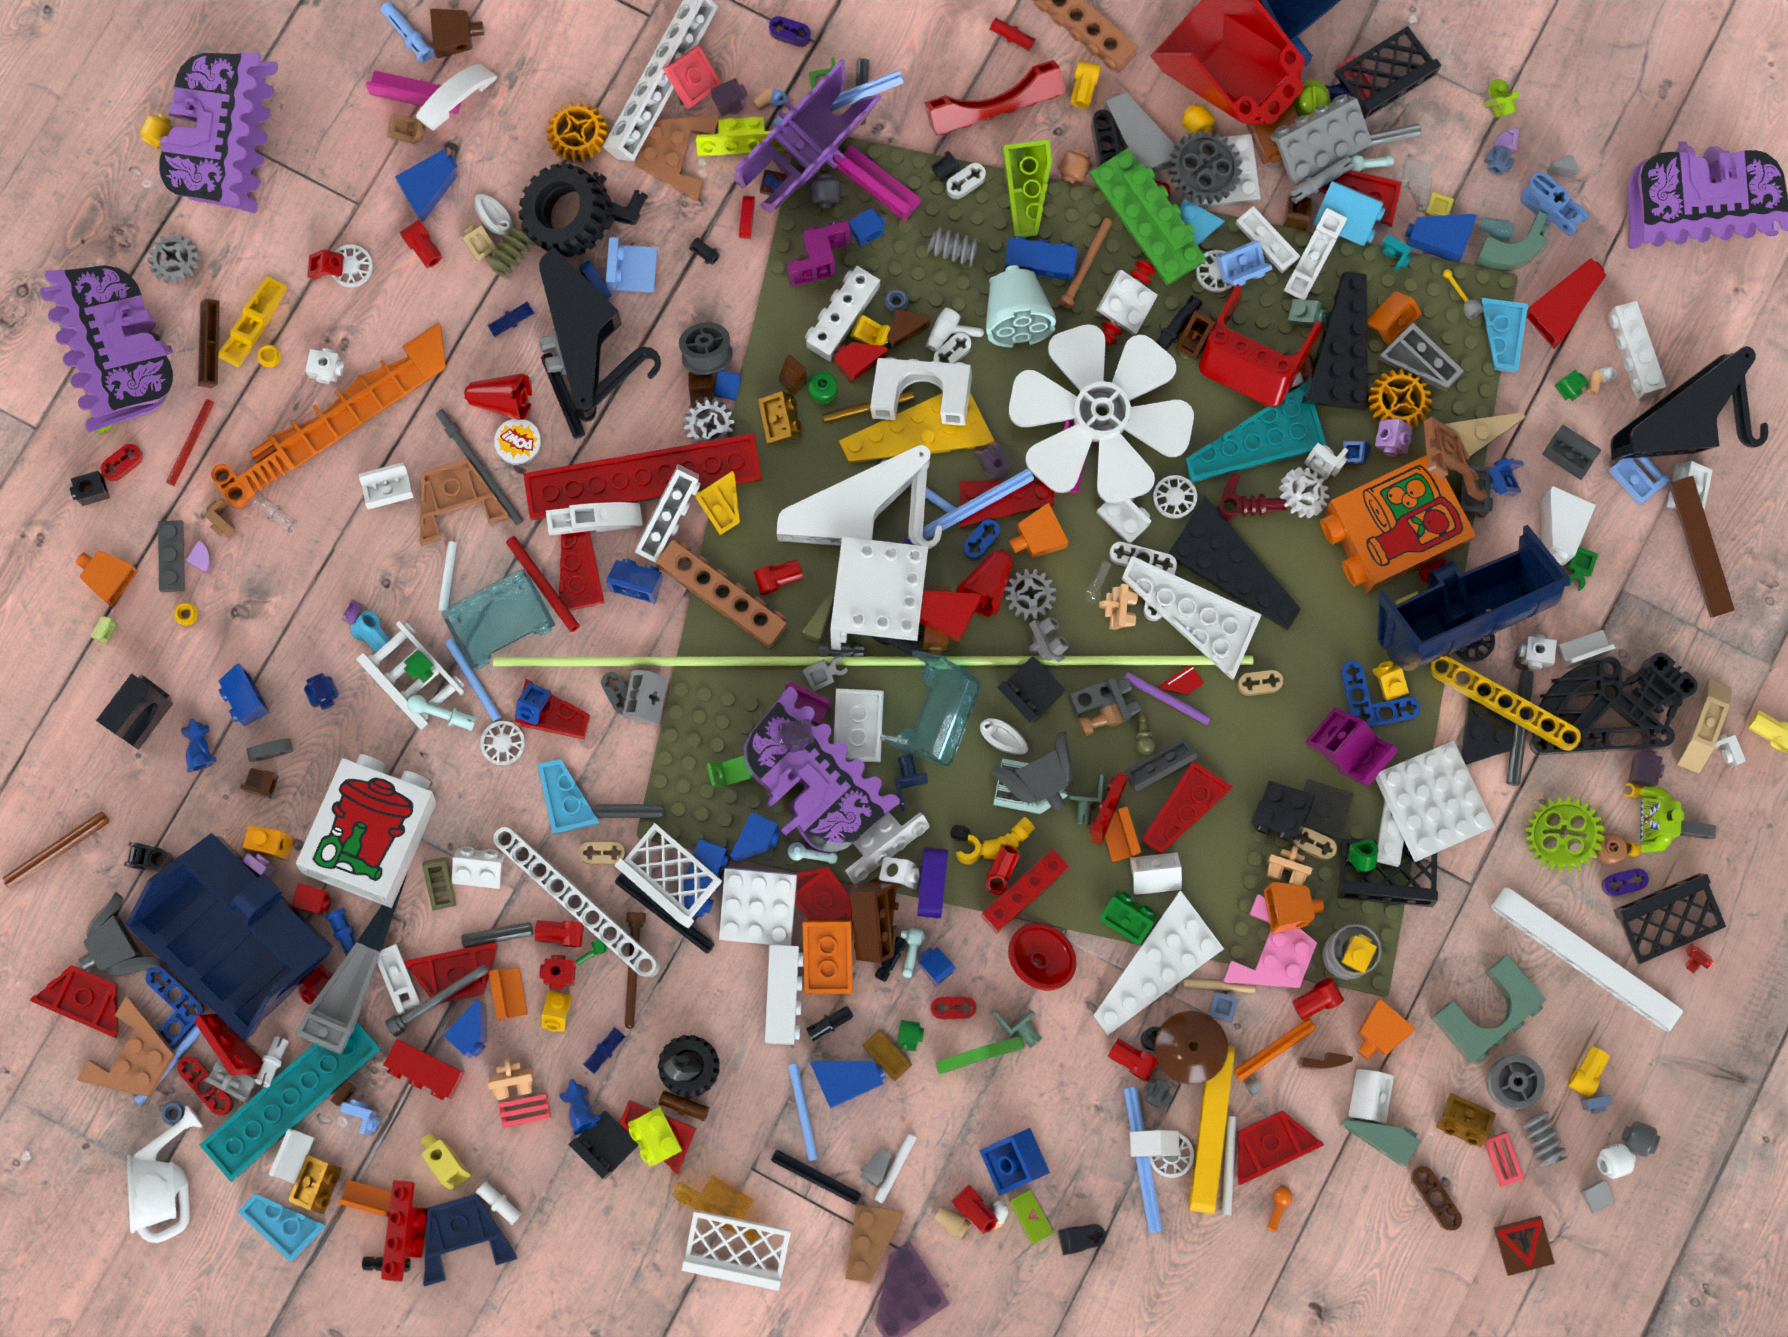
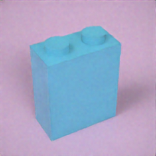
M1332 181L1313 225L1318 226L1326 208L1347 218L1339 236L1364 246L1366 241L1371 243L1376 232L1372 227L1375 220L1381 221L1385 208L1382 207V201Z

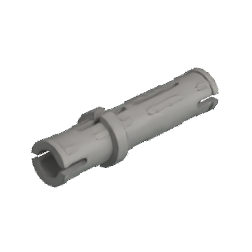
M1345 156L1312 178L1307 177L1304 179V183L1288 191L1289 197L1294 196L1291 200L1294 204H1297L1310 194L1315 195L1319 192L1318 189L1349 170L1354 169V164H1349L1352 160Z

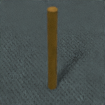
M913 391L900 394L898 404L915 400ZM871 402L822 414L824 424L870 412Z

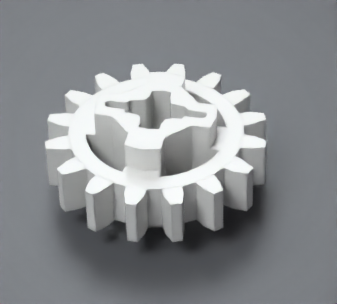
M1298 467L1296 470L1292 469L1281 480L1283 484L1279 487V490L1284 493L1280 496V499H1286L1287 502L1284 506L1291 507L1290 513L1293 514L1297 511L1300 518L1305 514L1307 518H1310L1313 515H1318L1327 506L1325 501L1329 499V495L1325 494V491L1328 490V487L1322 485L1324 479H1318L1317 472L1310 474L1309 468L1303 471L1301 467Z

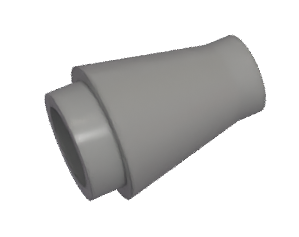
M879 1148L877 1153L861 1169V1179L877 1187L879 1182L882 1183L892 1155L886 1150Z

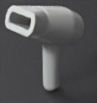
M944 308L936 319L925 347L935 352L951 334L964 333L968 336L982 337L984 330L977 327L958 325L961 318L960 315L951 308Z

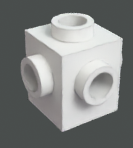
M323 348L322 351L310 349L305 372L309 378L316 379L319 383L329 384L330 381L337 382L338 375L341 376L343 373L344 363L341 362L342 360L336 351Z
M1531 634V637L1528 636L1519 645L1518 656L1522 657L1521 664L1528 665V668L1540 670L1542 667H1551L1555 662L1557 640L1545 639V636L1541 634Z

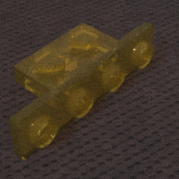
M711 1176L701 1193L679 1182L672 1195L681 1204L688 1205L695 1210L738 1219L745 1217L754 1201L714 1176ZM731 1224L721 1226L725 1230L737 1232ZM749 1229L744 1232L750 1243L761 1237L755 1229Z

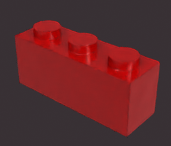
M396 1039L383 1066L389 1068L388 1074L398 1079L403 1075L410 1079L408 1084L420 1090L425 1086L432 1090L430 1095L442 1101L445 1097L452 1098L464 1075V1072L398 1039Z

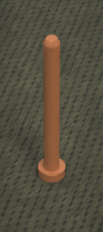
M1107 217L1103 220L1067 292L1059 297L1058 303L1068 309L1073 308L1075 304L1073 298L1112 225L1111 218Z

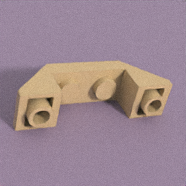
M1710 678L1708 679L1700 699L1703 702L1690 740L1683 745L1676 764L1677 766L1700 774L1715 748L1731 704L1732 687Z

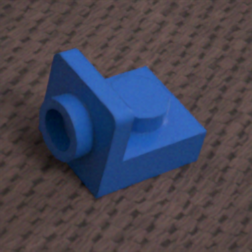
M528 683L517 700L515 717L537 725L540 712L550 698L551 691Z

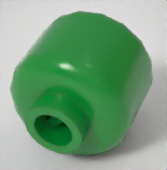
M819 371L810 377L807 385L810 398L818 404L832 402L838 392V384L834 375L830 372Z

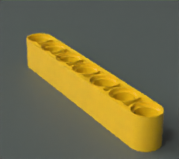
M1442 656L1431 663L1430 671L1435 679L1557 747L1569 751L1575 749L1579 744L1581 734L1576 727L1448 656ZM1437 663H1445L1448 666V670L1444 673L1438 672L1435 669ZM1459 674H1465L1468 676L1469 682L1467 684H1459L1456 677ZM1487 686L1490 694L1481 696L1478 694L1477 688ZM1506 697L1511 701V706L1503 708L1499 705L1498 700ZM1523 709L1530 710L1533 717L1525 720L1521 718L1520 711ZM1544 721L1551 722L1554 730L1550 732L1544 731L1541 723ZM1565 733L1573 734L1575 742L1572 744L1564 742L1562 735Z
M1228 1045L1227 1059L1223 1068L1215 1077L1204 1082L1189 1198V1211L1214 1214L1235 1046Z

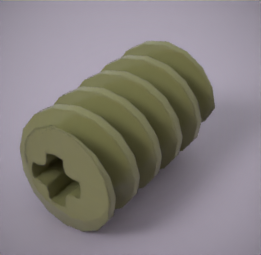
M509 228V235H504L502 238L504 243L498 242V250L493 249L491 251L493 257L488 256L485 259L488 266L505 279H507L504 274L505 271L513 273L510 264L514 266L519 265L515 258L524 259L521 251H530L526 244H536L520 229Z

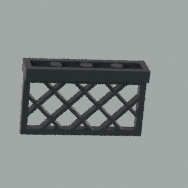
M1407 26L1337 69L1334 75L1351 97L1357 98L1365 120L1434 77L1442 65L1437 58L1434 60L1431 58ZM1406 35L1411 42L1410 48L1398 45L1399 38ZM1381 49H1392V59L1380 57ZM1397 51L1409 53L1408 62L1395 60ZM1412 54L1421 55L1425 63L1421 65L1411 63ZM1363 60L1375 61L1374 70L1362 68ZM1378 63L1391 64L1390 74L1377 71ZM1394 65L1406 67V74L1404 76L1394 75ZM1347 70L1357 72L1356 81L1347 80L1343 73ZM1361 73L1373 75L1371 85L1359 82ZM1376 76L1389 79L1388 86H1375ZM1358 88L1370 90V96L1363 101L1357 94Z
M1341 840L1340 878L1337 898L1434 907L1438 901V852L1431 855V863L1424 867L1419 861L1414 862L1407 845L1403 844L1402 851L1410 859L1404 864L1399 865L1390 875L1380 867L1382 863H1377L1375 869L1385 878L1379 884L1373 883L1368 877L1375 869L1364 873L1356 869L1348 859V854L1346 853L1347 846L1362 840ZM1411 861L1421 870L1414 878L1404 869ZM1351 867L1361 876L1356 881L1345 880L1346 871ZM1399 871L1409 881L1404 886L1397 885L1391 879ZM1424 873L1431 881L1430 888H1421L1415 880Z
M1698 873L1613 910L1616 918L1620 919L1638 964L1726 927L1709 886L1711 881L1708 874ZM1704 890L1707 897L1704 907L1693 902L1696 893ZM1678 900L1687 903L1682 916L1671 912L1674 903ZM1691 905L1702 909L1698 922L1687 918ZM1657 909L1665 912L1661 925L1650 921L1653 911ZM1707 912L1714 914L1717 921L1716 925L1712 927L1702 925ZM1670 915L1681 919L1676 932L1665 927ZM1639 919L1644 922L1639 934L1631 931L1628 924L1629 921ZM1685 921L1696 925L1693 934L1688 937L1680 934ZM1648 924L1659 928L1654 941L1643 937ZM1664 930L1674 934L1671 944L1667 946L1659 943ZM1642 939L1653 944L1650 953L1644 956L1639 951Z

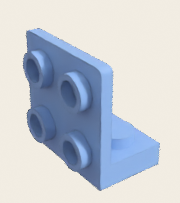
M609 237L606 284L609 291L653 293L655 290L657 248L620 245L619 238Z

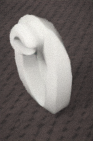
M484 194L476 195L474 201L475 210L484 226L498 235L509 234L508 230L513 228V225L505 208L490 196Z
M988 718L981 723L980 731L983 737L996 749L1012 755H1024L1028 752L1029 748L1026 740L1012 725L993 718Z

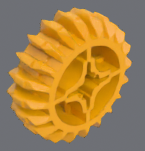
M570 101L569 108H565L561 104V112L554 110L553 115L555 118L548 119L550 125L546 127V131L549 133L546 138L547 141L551 142L549 144L552 150L556 149L555 154L557 156L563 154V160L565 161L572 157L573 163H576L577 158H581V161L584 163L586 156L593 159V152L601 153L599 146H603L605 143L604 139L608 137V132L605 131L608 129V126L604 122V115H598L599 110L597 108L591 110V104L589 103L583 107L581 101L577 103V106H574ZM575 118H584V120L578 121ZM567 122L568 128L559 136L561 127ZM573 126H574L575 130H577L578 132H581V137L579 136V134H577L576 132H574ZM596 128L593 138L587 142V135L591 133L592 129ZM576 143L580 146H570V144Z
M1400 369L1398 374L1391 370L1389 376L1383 373L1380 377L1381 380L1376 379L1374 382L1375 387H1371L1369 391L1372 395L1368 397V401L1373 403L1369 406V410L1376 411L1373 419L1379 417L1381 421L1400 419L1409 424V427L1412 425L1417 428L1419 421H1425L1426 416L1424 414H1429L1430 408L1428 406L1432 403V400L1427 398L1430 396L1431 391L1423 390L1427 386V382L1420 384V376H1416L1414 379L1412 378V372L1404 375L1403 369ZM1403 385L1406 387L1404 389H1397L1394 386L1392 388L1390 386ZM1411 392L1417 398V407L1414 406L1415 403L1410 398ZM1382 393L1389 401L1390 407L1388 410L1383 404ZM1404 394H1406L1403 398L1402 403H1398V405L1394 407L1398 398H1401ZM1396 412H1403V413H1405L1406 415H1407V414H1410V415H1409V416H1405V417H1401V416H1396V415H1394V414H1395Z

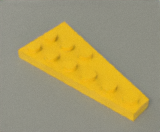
M943 393L896 414V420H883L839 440V444L849 464L893 458L918 445L926 446L929 448L930 454L958 449L967 450L983 446L992 447L996 446V443L971 393L965 426L942 424L940 411Z

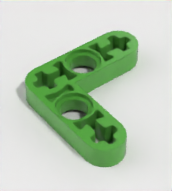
M1022 1036L981 1046L935 1062L938 1074H943L985 1059L1024 1049L1025 1046Z

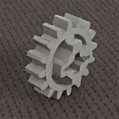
M169 233L168 239L160 236L161 242L154 241L155 249L148 250L150 255H152V257L147 258L149 264H152L149 267L152 273H155L157 279L160 280L163 277L164 282L167 284L170 282V279L175 284H178L179 278L186 282L187 274L194 276L192 268L199 267L195 260L200 259L198 253H195L198 249L195 245H191L192 241L189 238L184 240L182 234H178L177 238H175L172 233ZM187 252H188V260H187V263H186V262H185V258H186ZM160 254H161V255H162V260L159 262V257H160ZM168 255L171 256V257L177 258L179 262H177L176 260L170 259V258L168 257Z
M704 397V403L701 404L696 400L695 408L688 406L691 413L684 414V418L688 422L683 423L684 429H689L685 434L687 437H692L691 442L693 444H696L698 441L701 443L729 438L726 433L733 432V428L729 424H733L734 419L729 417L732 412L730 409L725 410L726 404L724 402L718 405L717 398L709 402L708 398ZM717 412L722 414L724 422L717 419ZM711 419L713 424H708V426L706 427L704 422L707 423ZM693 424L700 427V434L695 432Z
M1025 569L1023 576L1018 572L1015 574L1016 581L1009 579L1008 583L1012 587H1006L1005 592L1010 594L1005 597V602H1011L1008 609H1016V617L1023 614L1025 621L1028 616H1032L1034 621L1037 619V614L1045 617V609L1048 611L1052 610L1049 602L1055 603L1056 598L1051 596V594L1056 592V588L1049 587L1053 581L1052 579L1045 580L1046 573L1038 576L1037 569H1034L1033 574H1029V571ZM1033 581L1040 583L1042 586L1039 587ZM1023 582V588L1015 592L1016 587ZM1028 590L1035 594L1033 599L1025 596ZM1046 597L1043 605L1038 608V601ZM1018 603L1024 604L1028 609L1021 607Z

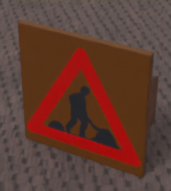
M1541 1215L1494 1227L1507 1276L1555 1264Z

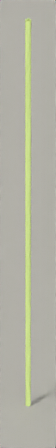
M1253 655L1244 656L1240 665H1253ZM1040 656L842 657V661L837 662L836 666L1024 665L1031 657H1035L1042 665L1215 664L1206 656H1064L1065 659L1061 662H1057L1056 659H1041ZM493 657V666H811L823 659L826 665H828L834 657Z

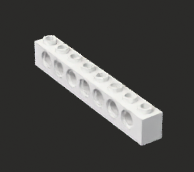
M712 0L682 1L602 146L616 159L635 160L674 89L663 69L698 45L718 8Z

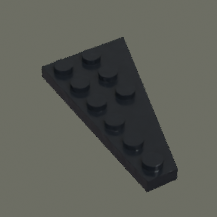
M1346 271L1341 275L1334 297L1335 303L1327 319L1329 322L1326 330L1323 332L1314 361L1315 367L1312 376L1309 377L1307 383L1309 386L1306 395L1303 396L1302 403L1364 411L1368 409L1367 274Z
M1205 496L1168 554L1172 555L1176 562L1288 631L1301 609Z

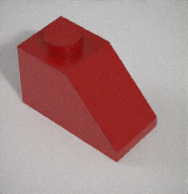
M852 342L848 346L842 345L835 351L834 364L852 384L876 366L878 358H887L888 350L885 346Z

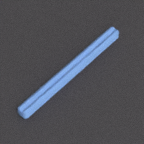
M897 70L840 93L833 102L831 111L902 84L903 77L901 72ZM781 117L774 119V125L777 126L783 119Z
M1026 469L923 527V538L927 540L933 537L938 525L942 527L943 531L1034 480L1033 474L1029 469Z
M1137 1087L1125 1088L1124 1094L1131 1132L1145 1131ZM1136 1157L1148 1231L1150 1233L1162 1231L1150 1158Z

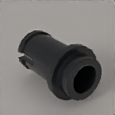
M698 237L693 240L689 247V250L703 258L706 264L710 263L713 265L720 256L716 248L712 249Z

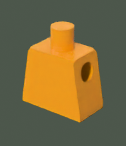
M248 825L243 851L254 854L259 852L268 857L289 861L294 837L282 831ZM281 840H283L282 847L280 849V842Z

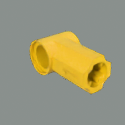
M1079 60L1070 104L1081 109L1089 108L1094 86L1097 85L1101 65Z
M1590 1046L1580 1067L1570 1077L1568 1087L1590 1099L1599 1086V1077L1610 1055L1599 1048Z

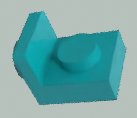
M1387 234L1380 249L1383 250L1386 256L1392 259H1399L1393 270L1397 273L1400 267L1405 269L1412 257L1408 254L1412 247Z

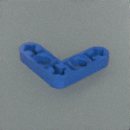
M1348 661L1341 668V679L1349 714L1358 717L1360 710L1359 708L1354 709L1353 706H1361L1365 703L1366 707L1362 708L1364 716L1368 715L1369 718L1365 722L1370 728L1412 720L1419 714L1420 704L1412 697L1371 704L1362 665L1357 661ZM1349 666H1352L1353 670L1358 671L1354 678L1355 682L1360 680L1361 684H1354L1349 687L1348 683L1353 682L1351 674H1346ZM1353 689H1360L1364 694L1363 700H1353L1351 691ZM1406 703H1409L1411 707L1414 706L1415 709L1411 712V715H1409L1408 711H1403L1399 713L1400 717L1397 718V709L1404 708ZM1382 707H1387L1392 711L1390 719L1385 720L1380 717L1379 711Z
M151 968L146 973L147 984L175 1010L158 1029L160 1034L164 1032L166 1037L173 1040L171 1043L166 1040L173 1049L195 1026L194 1020L198 1015L204 1014V1006L164 968ZM163 973L161 979L165 983H169L171 980L172 983L166 987L159 982L153 983L155 980L153 974ZM178 987L182 993L180 999L177 1001L170 1000V990ZM185 1000L190 1006L194 1007L197 1005L196 1016L187 1015L189 1009L181 1005ZM173 1022H179L182 1027L181 1032L175 1036L171 1035L169 1026Z

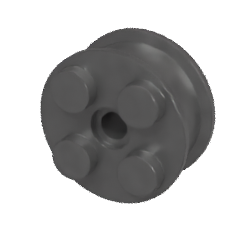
M1511 1055L1499 1059L1491 1066L1487 1075V1089L1491 1098L1498 1105L1506 1109L1517 1110L1532 1106L1540 1099L1545 1087L1544 1074L1540 1066L1534 1060L1524 1055ZM1514 1078L1518 1080V1086H1515Z

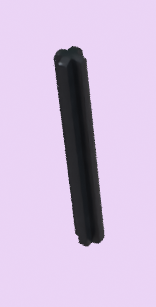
M621 873L616 878V885L703 952L708 954L714 948L715 944L693 926L687 928L679 923L625 874Z

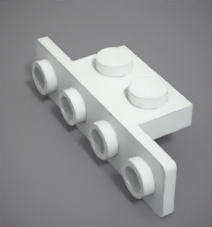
M888 812L853 843L863 857L845 870L852 883L856 885L866 879L870 873L879 866H882L884 857L894 856L915 838L921 836L930 827L924 815L920 812L901 826Z

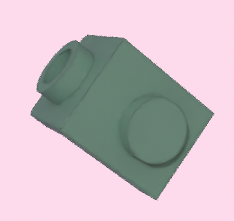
M1293 299L1288 321L1291 324L1314 326L1316 321L1321 322L1322 330L1323 323L1327 320L1326 308L1319 301Z

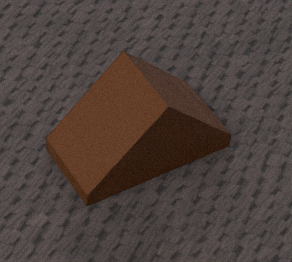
M1288 195L1283 226L1306 231L1311 219V198L1305 197L1297 204H1294L1291 200L1294 196L1289 197Z
M896 309L889 336L888 347L890 350L930 327L931 319L929 316Z
M1195 310L1175 348L1196 359L1207 341L1216 320Z

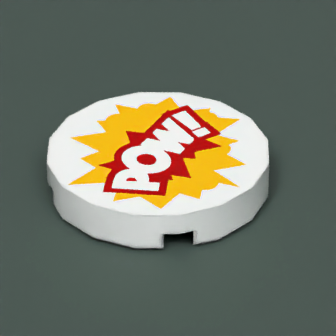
M511 419L504 422L497 429L494 445L498 455L505 462L512 465H520L531 462L538 455L541 449V436L537 427L530 421Z

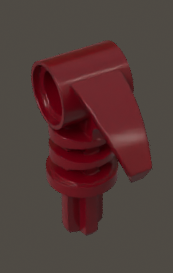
M1235 473L1227 482L1217 507V511L1225 520H1231L1240 513H1242L1243 517H1246L1247 513H1250L1251 516H1255V513H1258L1260 517H1265L1266 512L1286 511L1287 507L1284 504L1287 501L1286 499H1280V497L1265 498L1264 494H1259L1258 499H1255L1254 495H1251L1250 499H1247L1246 496L1236 495L1235 490L1241 474ZM1231 503L1234 505L1235 510L1232 512L1226 511L1223 504Z

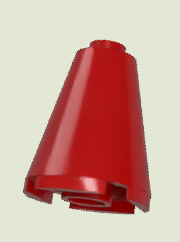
M522 373L470 382L464 391L465 400L468 401L469 405L515 420H525L531 409L532 403H527L528 396H532V385L529 376Z
M1004 550L993 551L956 588V593H976L982 596L975 613L990 617L992 613L995 616L999 611L1013 566L1012 557L1008 552Z

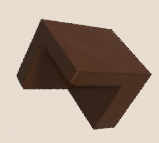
M251 768L246 783H241L240 789L271 799L279 776L267 770L260 771Z

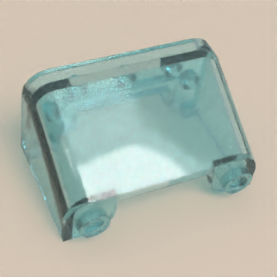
M526 569L518 570L442 611L443 619L471 670L475 667L476 669H481L488 665V660L491 658L492 653L532 632L533 634L543 636L551 632L552 627L556 625Z

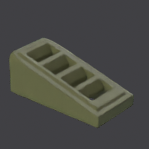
M830 593L803 629V638L817 643L822 641L833 610L835 594Z
M447 857L424 861L422 867L432 911L456 906ZM439 866L443 868L441 871L430 872V868ZM445 877V880L432 882V878ZM447 886L446 890L434 892L436 887ZM449 895V899L436 902L435 897Z

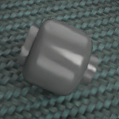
M834 175L815 176V180L810 182L811 202L819 204V209L833 208V203H837L841 199L839 180L835 179Z
M1635 1121L1631 1127L1626 1125L1621 1139L1625 1140V1146L1631 1152L1647 1157L1650 1153H1655L1660 1136L1657 1135L1656 1128Z

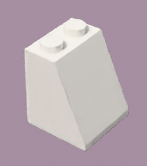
M1552 486L1540 500L1541 540L1558 563L1564 566L1575 556L1596 505Z

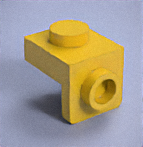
M859 315L850 337L863 344L884 346L889 340L890 334L888 333L891 327L889 325H880L864 315Z
M1386 661L1373 669V674L1379 680L1382 694L1386 701H1391L1409 693L1401 667L1391 661Z
M1359 934L1358 937H1350V944L1341 963L1361 973H1365L1377 946L1371 944L1372 939Z
M548 991L541 1014V1028L552 1032H565L572 995Z

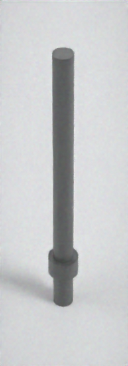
M444 409L436 412V416L445 427L444 431L449 438L454 439L506 510L514 524L517 526L524 520L460 433L461 429L457 423L451 421Z

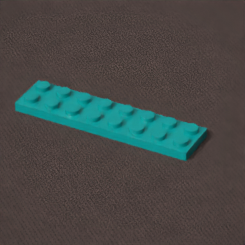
M358 1021L342 1054L314 1043L271 1081L270 1087H264L199 1144L200 1147L229 1181L233 1182L282 1139L288 1129H293L382 1049Z

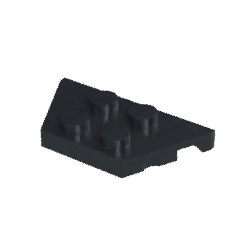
M1487 686L1477 688V692L1481 696L1490 694ZM1469 697L1461 754L1465 765L1511 751L1514 722ZM1506 697L1498 700L1499 705L1503 708L1511 706V701Z

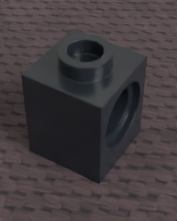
M99 471L71 478L73 485L70 487L73 500H77L82 506L110 498L105 478ZM87 485H93L91 492L83 493Z

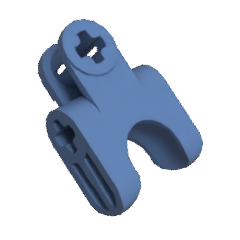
M1544 172L1534 174L1528 186L1521 193L1520 200L1523 205L1536 215L1539 211L1548 214L1545 222H1553L1567 235H1574L1577 231L1576 226L1588 219V213L1579 204L1569 199L1568 191Z

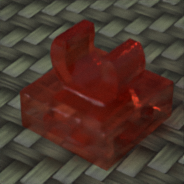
M1691 943L1686 949L1690 959L1686 962L1685 966L1692 973H1695L1700 965L1708 969L1713 963L1712 957Z

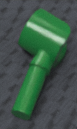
M600 939L591 942L593 950L578 958L576 963L580 965L595 955L605 953L607 950L606 945Z

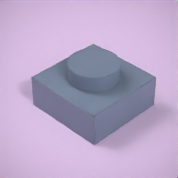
M1214 992L1208 1015L1232 1022L1238 998Z
M1611 1095L1581 1100L1583 1110L1591 1109V1113L1606 1111L1605 1106L1613 1105Z

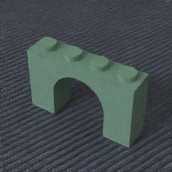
M1509 955L1502 957L1485 972L1506 999V1015L1498 1026L1492 1029L1476 1026L1454 1001L1449 1002L1431 1017L1468 1063L1475 1060L1477 1063L1481 1062L1489 1055L1487 1050L1493 1045L1496 1048L1507 1040L1505 1035L1509 1031L1513 1030V1032H1516L1525 1024L1523 1020L1529 1014L1533 1017L1543 1009L1541 1004L1546 999Z

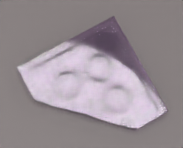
M910 1241L889 1254L875 1322L883 1337H902L950 1305V1302Z

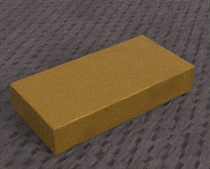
M880 1029L862 1045L894 1082L912 1066L908 1059Z

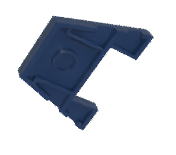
M477 1194L428 1208L426 1255L424 1260L425 1271L423 1277L424 1287L447 1280L441 1255L489 1241L495 1265L518 1259L517 1254Z

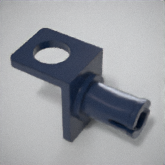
M904 755L898 758L902 778L895 779V786L900 800L901 811H905L901 789L928 783L927 773L916 774L913 755H906L908 764L905 762Z

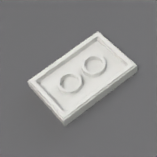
M836 689L834 744L839 741L847 744L846 761L860 759L863 762H881L884 691Z

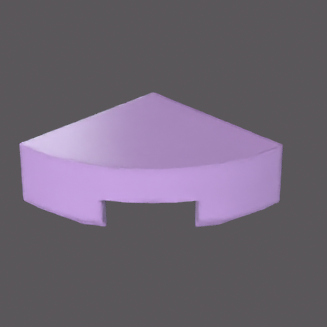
M1510 129L1499 135L1492 149L1495 150L1497 146H1503L1511 150L1512 153H1515L1519 129Z
M198 541L186 561L208 574L211 567L210 554L206 546Z

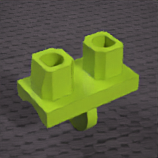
M1496 79L1489 84L1488 93L1493 99L1483 101L1485 108L1492 107L1495 118L1517 112L1514 99L1519 98L1518 91L1508 93V84L1502 79Z

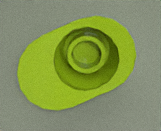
M1317 80L1304 81L1303 92L1293 100L1298 117L1312 114L1321 105H1329L1330 95L1323 83Z

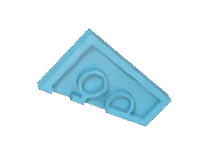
M1184 199L1179 208L1182 213L1180 216L1184 223L1189 222L1195 231L1193 236L1197 246L1204 242L1209 235L1216 229H1219L1225 222Z
M1481 298L1494 370L1518 373L1528 304Z
M561 759L538 764L553 835L600 824Z
M256 1193L237 1211L290 1263L326 1228V1225L285 1208Z

